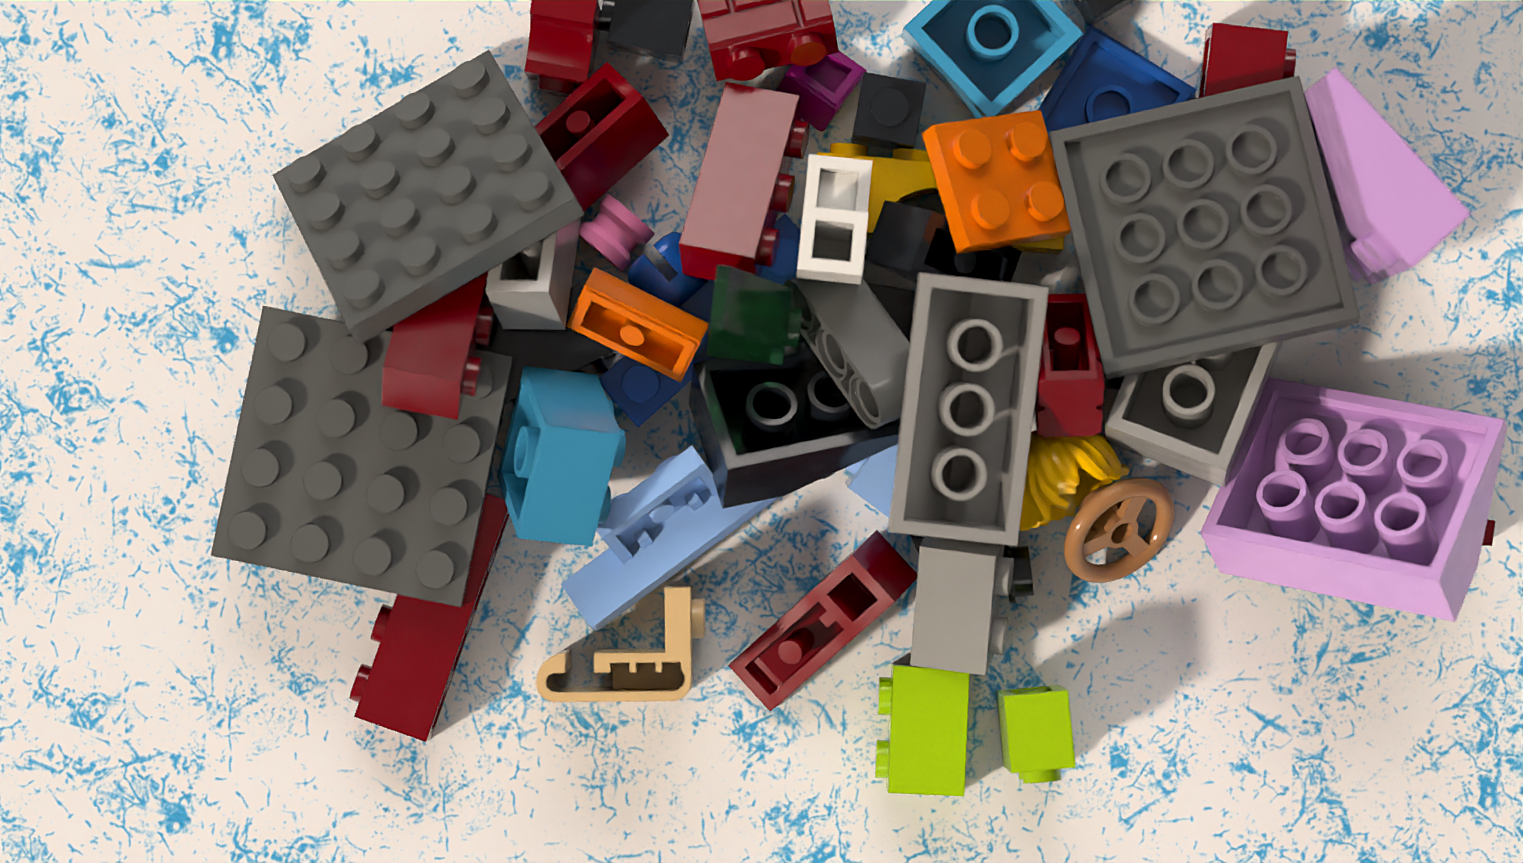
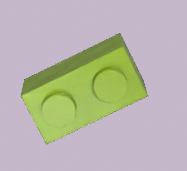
M891 664V677H879L878 715H889L888 740H876L875 778H887L886 790L888 793L941 796L965 795L970 673L912 666L910 664Z
M1060 685L996 690L1003 766L1011 774L1018 773L1019 779H1023V783H1044L1061 780L1060 769L1076 768L1069 693L1067 689Z

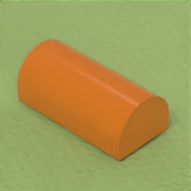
M594 267L580 294L567 327L681 383L710 323Z

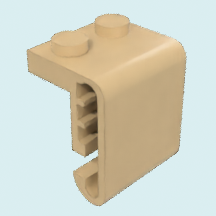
M693 586L665 587V648L599 649L594 653V673H609L613 670V686L609 687L557 686L553 681V674L566 673L572 668L571 649L561 651L547 659L540 667L536 678V687L539 694L551 702L676 701L683 698L689 692L694 678L693 638L705 637V599H693Z

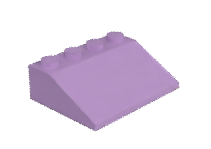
M1336 67L1304 92L1349 275L1353 281L1358 282L1363 277L1371 285L1413 268L1471 215L1470 211Z
M1269 377L1225 487H1220L1200 533L1220 573L1455 622L1479 562L1507 430L1505 419Z

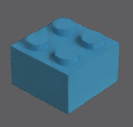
M932 0L903 27L901 38L976 118L1001 115L1079 42L1083 33L1052 0Z
M524 366L497 474V479L518 539L592 547L598 523L604 524L608 519L611 507V490L608 483L612 468H619L623 462L626 436L624 430L619 429L614 418L613 402L607 400L597 375Z

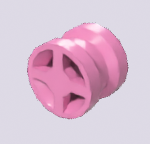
M608 193L600 202V213L593 221L583 222L579 228V236L621 272L631 263L630 253L638 244H647L655 235L645 223Z

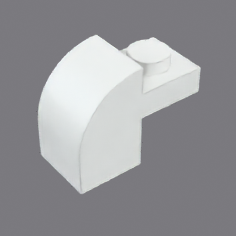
M809 154L796 278L861 284L873 161Z

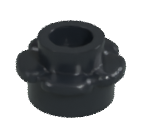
M1004 545L1003 557L1014 559L1009 602L1016 604V597L1034 596L1029 547H1009V545Z

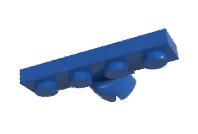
M786 213L776 220L774 229L780 230L779 249L773 267L763 266L757 289L683 275L679 248L682 233L671 232L653 245L678 273L673 279L668 281L645 254L641 255L632 264L628 271L629 284L710 323L681 383L625 355L599 378L602 388L638 428L691 381L693 363L716 359L783 300V284L786 280L797 276L801 230Z

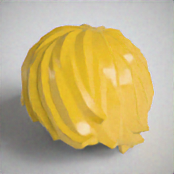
M1037 430L1031 431L1019 530L1026 531L1031 527L1038 528L1048 525L1051 521L1062 520L1065 516H1075L1076 508L1079 507L1082 500L1089 493L1097 488L1113 483V480H1119L1122 476L1128 475L1129 467L1120 463L1109 442L1099 433L1095 434V436L1043 437V435L1037 434Z

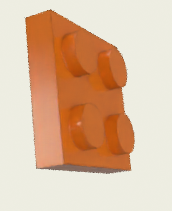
M1041 110L934 124L922 133L957 254L1062 238L1071 233L1054 155Z

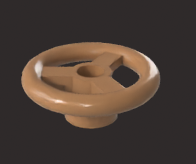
M1130 478L1110 486L1097 488L1089 493L1080 503L1077 514L1072 520L1065 537L1064 557L1072 573L1084 581L1106 583L1124 578L1149 562L1166 542L1174 523L1175 504L1169 490L1153 479ZM1147 498L1155 503L1156 517L1150 532L1143 539L1137 533L1138 523L1136 519ZM1106 547L1113 549L1123 547L1129 552L1124 557L1106 564H1093L1085 559L1086 556Z

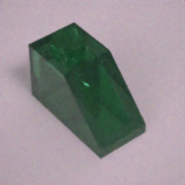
M717 265L706 356L782 365L785 347L798 348L802 309L790 308L792 289L731 266Z

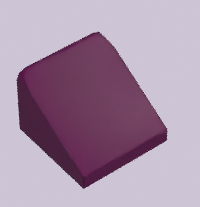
M839 51L838 53L826 55L820 62L814 65L798 66L793 64L783 77L776 91L799 95L801 119L809 122L812 127L822 132L831 123L867 70Z

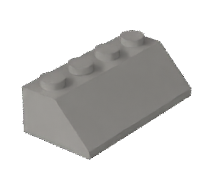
M918 273L888 532L1017 546L1049 288L979 278Z

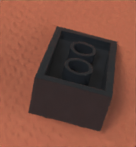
M806 341L693 363L689 406L710 471L713 473V481L722 509L785 496L898 444L901 418L874 429L865 425Z

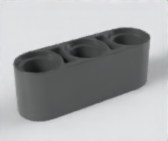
M796 277L786 280L783 284L782 293L790 318L859 418L872 429L901 418L910 343L863 277L861 284Z

